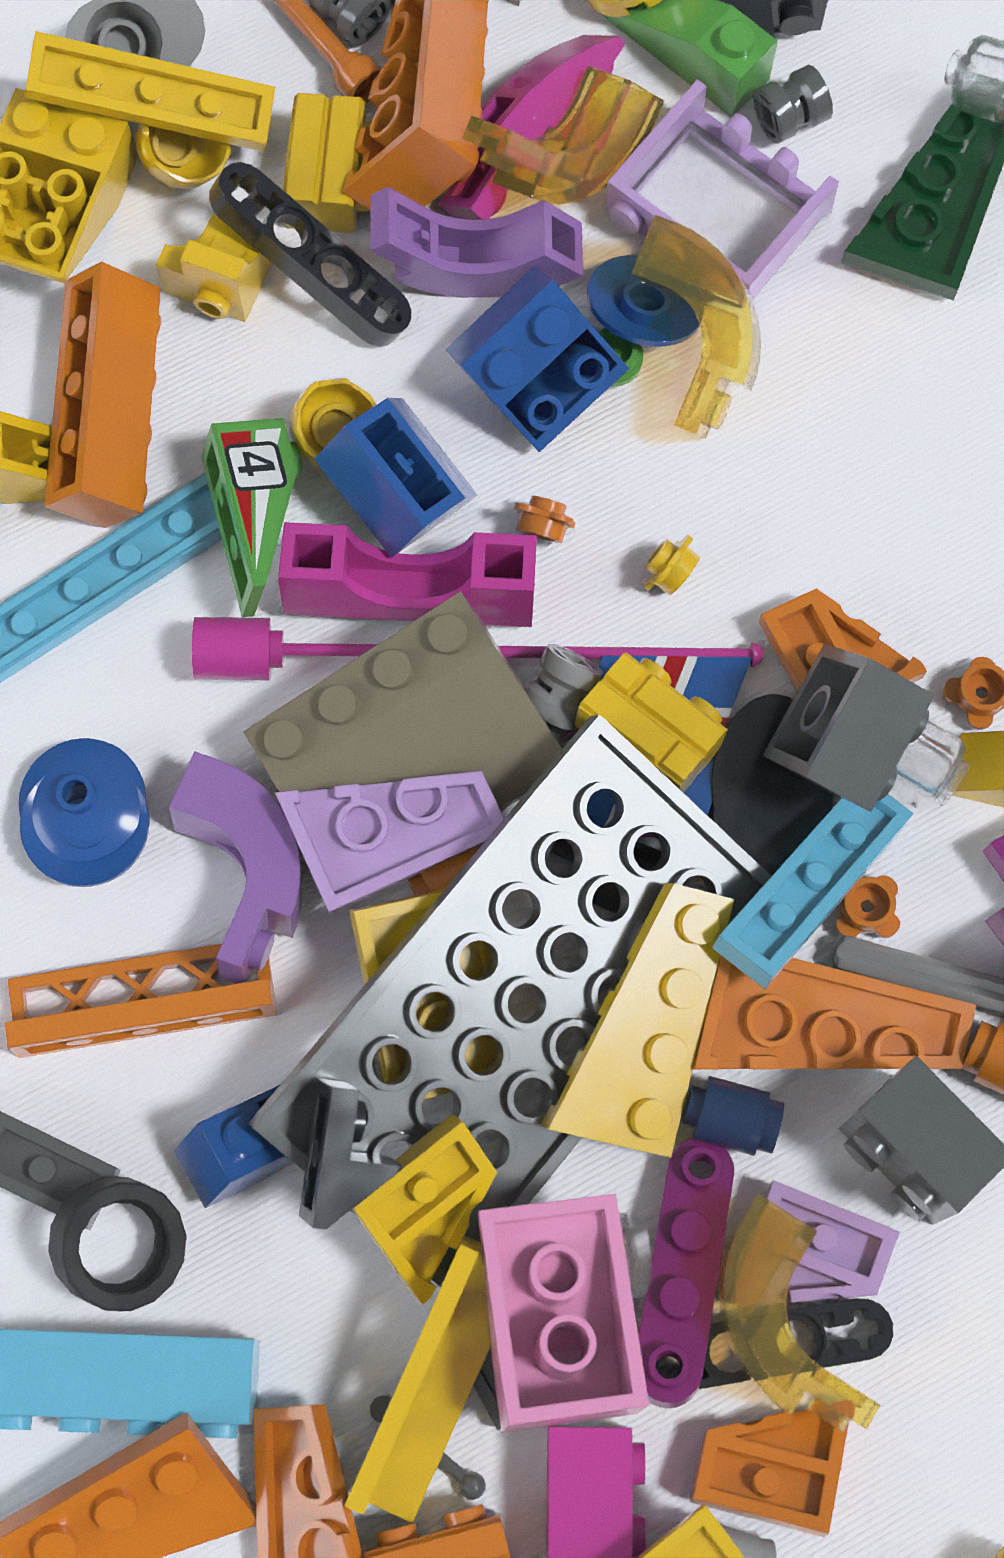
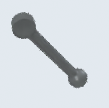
M381 1395L372 1401L370 1414L375 1421L382 1422L392 1398ZM443 1453L438 1466L459 1483L460 1493L469 1500L480 1498L486 1490V1482L483 1476L477 1472L465 1471L446 1453Z

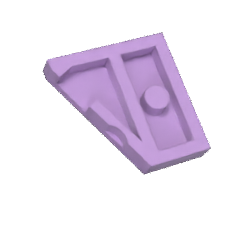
M773 1180L769 1186L726 1303L733 1306H750L876 1296L900 1231Z

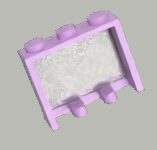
M697 79L608 180L606 209L609 211L613 221L621 229L630 234L638 232L652 242L659 255L666 262L680 269L685 267L702 279L704 287L713 297L724 303L733 302L746 311L751 301L821 219L832 213L839 181L829 175L816 191L796 177L799 159L792 150L781 147L771 159L750 144L752 125L746 117L735 113L724 125L704 111L707 86Z

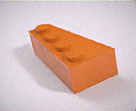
M395 0L381 54L389 60L384 64L377 78L373 80L368 98L377 105V109L370 128L364 126L359 130L354 150L362 154L363 159L360 170L357 172L353 170L347 174L343 188L344 194L371 210V195L390 187L426 207L456 181H464L474 171L479 159L477 148L479 122L482 117L481 94L482 81L485 75V40L488 35V0Z

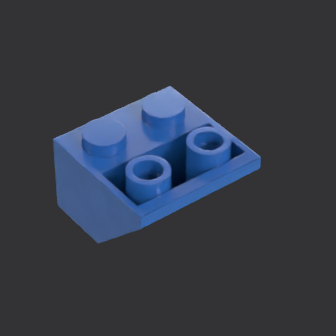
M535 266L445 349L477 387L539 453L629 370L627 365L557 283Z
M387 397L346 424L314 458L391 558L478 496L403 398Z

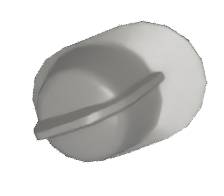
M91 0L79 7L70 19L65 38L190 67L202 50L206 31L203 13L195 0Z

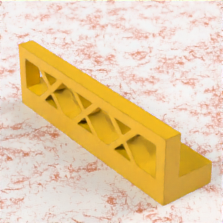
M35 31L24 98L264 151L267 144L276 87Z
M464 1235L344 1505L353 1511L364 1515L368 1503L411 1523L415 1519L490 1349L480 1242Z

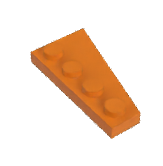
M720 955L693 1070L900 1069L916 1055L930 1069H962L976 1004L792 958L769 986L764 989Z
M326 1404L253 1409L258 1558H363L352 1510L344 1506L348 1493Z
M186 1412L1 1520L0 1558H162L256 1526V1504Z

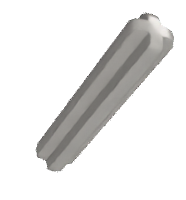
M851 936L841 937L836 945L833 956V968L976 1004V1010L1004 1017L1003 977Z

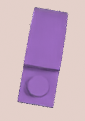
M390 187L371 195L370 251L395 263V280L407 286L445 296L487 298L501 297L533 266L551 277L558 286L583 277L582 222L545 200L506 216L469 220L436 213Z
M194 751L169 806L174 831L210 843L224 850L238 863L246 877L242 899L216 957L220 979L233 984L247 982L252 968L262 971L267 963L275 939V934L268 932L269 930L290 938L294 937L302 902L298 847L282 808L260 783L233 765Z

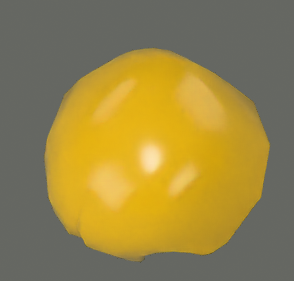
M143 124L139 125L136 132L137 151L144 168L151 176L170 188L194 189L216 178L224 169L231 154L232 144Z
M347 378L327 379L310 384L291 409L289 432L292 440L299 447L301 456L310 465L321 469L314 458L346 424L374 407L376 403L371 394Z

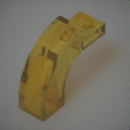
M587 66L568 111L562 120L546 134L534 139H527L512 130L471 116L462 139L484 150L480 161L497 169L492 180L493 183L538 201L545 200L550 204L573 203L586 199L607 187L608 180L650 134L665 101L629 79Z
M655 215L632 274L645 284L684 299L690 304L698 318L702 332L701 358L674 426L706 440L710 429L719 430L727 416L732 401V396L726 394L729 383L751 392L753 390L761 357V328L758 313L746 283L733 265L713 244L692 229Z
M760 1194L754 1195L740 1215L729 1236L719 1274V1308L724 1332L732 1353L744 1374L756 1389L782 1411L792 1415L804 1393H807L813 1397L807 1410L831 1426L843 1432L850 1421L856 1426L867 1430L881 1405L814 1362L796 1341L788 1321L786 1301L789 1283L797 1265L818 1231Z

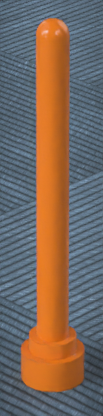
M274 0L333 67L332 75L335 79L336 90L342 96L360 97L365 101V104L370 102L368 98L373 80L377 78L381 70L369 55H360L356 51L350 52L305 0Z

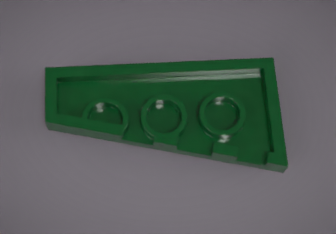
M975 72L936 124L926 143L906 165L902 176L888 195L882 198L859 235H855L844 250L841 263L954 301L1004 165V82Z

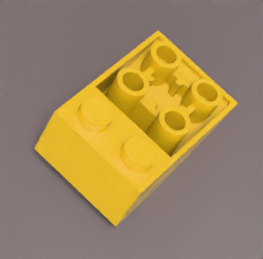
M15 88L0 123V264L65 284L117 211L139 157L128 122L24 98L25 90Z

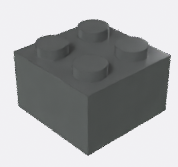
M823 644L763 756L817 786L871 812L876 802L885 798L891 791L897 778L896 766L908 744L917 740L924 731L929 720L928 708L935 695L871 658Z
M917 1055L894 1073L838 1128L848 1138L843 1143V1146L850 1156L870 1173L877 1168L896 1187L891 1192V1196L896 1203L918 1222L925 1217L934 1225L959 1214L1004 1168V1143Z

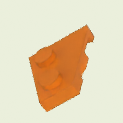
M817 588L762 613L759 619L762 630L796 692H798L823 644L871 658L913 683L923 679L927 672L921 661L914 656L908 660L879 639L881 636L880 632L863 620L854 619L846 615L840 604Z
M840 1399L831 1401L828 1405L791 1413V1411L765 1416L762 1420L742 1424L738 1422L707 1429L703 1435L690 1502L808 1534L826 1537L831 1527L853 1401Z

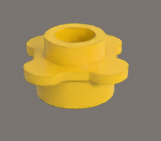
M687 534L681 541L677 540L675 543L665 539L656 548L644 566L651 573L643 585L645 590L649 591L654 585H657L670 596L687 580L700 560V556L689 548L693 540L691 535Z

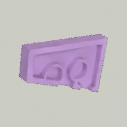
M482 771L403 779V781L368 785H341L330 789L275 792L329 914L481 846L504 820Z

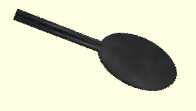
M768 694L757 697L744 705L732 717L726 726L728 730L721 748L714 756L711 789L713 802L711 807L714 822L771 876L774 875L832 810L834 799L833 793L763 756L793 701V698L781 694Z

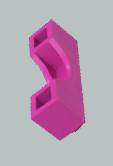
M284 522L278 573L283 614L415 621L461 591L475 608L485 625L532 628L537 535L473 532L464 543L447 551L433 554L398 553L391 558L384 549L372 546L361 540L347 525Z

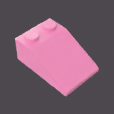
M616 1193L480 1210L478 1218L489 1337L501 1433L635 1415L647 1408L649 1401Z

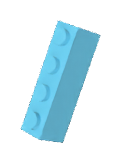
M0 1329V1429L31 1430L32 1416L59 1417L58 1432L100 1433L101 1419L128 1420L127 1434L148 1435L187 1412L192 1420L197 1423L198 1428L206 1438L237 1439L238 1425H253V1409H256L260 1341L240 1338Z

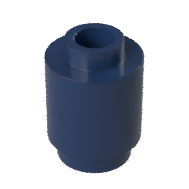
M708 1075L704 1088L692 1085L683 1124L694 1126L692 1140L755 1156L757 1150L772 1154L780 1132L785 1102L770 1099V1091Z

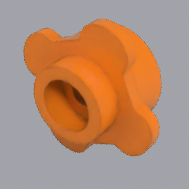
M531 495L529 505L515 502L513 507L519 513L516 531L526 535H537L539 539L562 544L566 529H574L576 522H574L573 518L564 515L567 505L540 496Z
M988 657L974 658L969 668L960 678L948 679L943 688L945 699L949 703L957 704L966 713L967 723L970 727L977 730L989 728L993 723V716L1004 708V670L995 665L994 661ZM983 688L987 692V696L979 698L976 695V689Z
M880 875L877 878H861L840 902L841 916L836 921L837 931L842 936L854 938L860 933H876L884 939L895 935L900 927V920L894 914L896 910L895 896L898 893L896 882L886 875ZM862 902H870L873 910L871 912H864L861 908Z

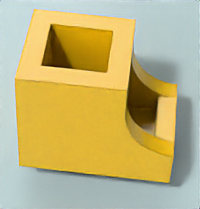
M212 213L205 230L196 240L189 239L187 244L181 246L165 244L155 265L163 293L193 303L199 311L212 318L225 319L228 316L246 322L271 269L272 263L225 224L217 215Z

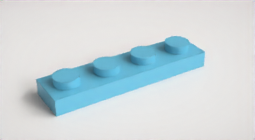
M889 794L882 800L877 801L871 812L841 798L723 930L712 948L758 985L766 989L905 828L914 813Z

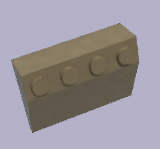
M461 591L243 731L279 792L299 790V792L330 789L341 785H368L403 781V779L482 771L500 811L520 800L562 751L561 745L482 619Z

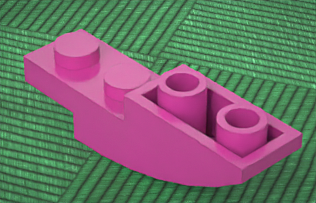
M581 35L550 48L515 71L481 105L482 117L479 122L477 148L479 159L474 171L464 181H456L451 185L438 205L451 217L458 219L481 220L490 219V217L495 215L504 205L507 197L506 192L520 170L534 158L540 139L565 140L567 135L580 124L584 108L597 88L610 77L614 69V61L626 43L619 36Z

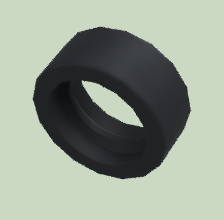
M104 1176L81 1185L62 1202L50 1225L48 1253L55 1275L71 1294L104 1311H133L155 1302L173 1285L184 1263L187 1235L180 1212L164 1193L130 1177ZM114 1203L132 1204L142 1209L152 1222L155 1232L153 1251L145 1267L132 1279L122 1283H104L93 1278L83 1266L79 1253L80 1236L89 1219L101 1208Z

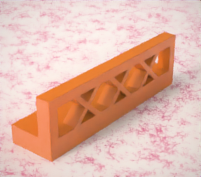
M222 944L9 978L8 987L12 1021L4 1022L7 1048L19 1058L277 1016L270 957L263 970H257L258 980L221 986L214 981L219 973L216 957ZM213 962L206 973H203L194 966ZM182 967L200 980L194 989L189 992L157 997L149 991L167 969ZM148 973L141 984L130 977V975ZM118 978L135 990L129 1000L123 1003L91 1007L85 1002L101 980ZM84 983L76 995L64 987ZM53 988L71 1001L62 1013L28 1017L27 992Z

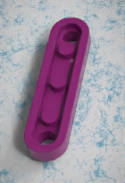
M692 1139L680 1144L673 1151L669 1159L639 1331V1344L648 1401L660 1408H676L686 1404L695 1396L701 1384L735 1173L733 1160L725 1148ZM704 1161L712 1167L714 1173L709 1178L698 1179L690 1173L689 1166L694 1162ZM664 1357L674 1358L681 1365L682 1371L675 1378H664L658 1374L655 1368L657 1361Z

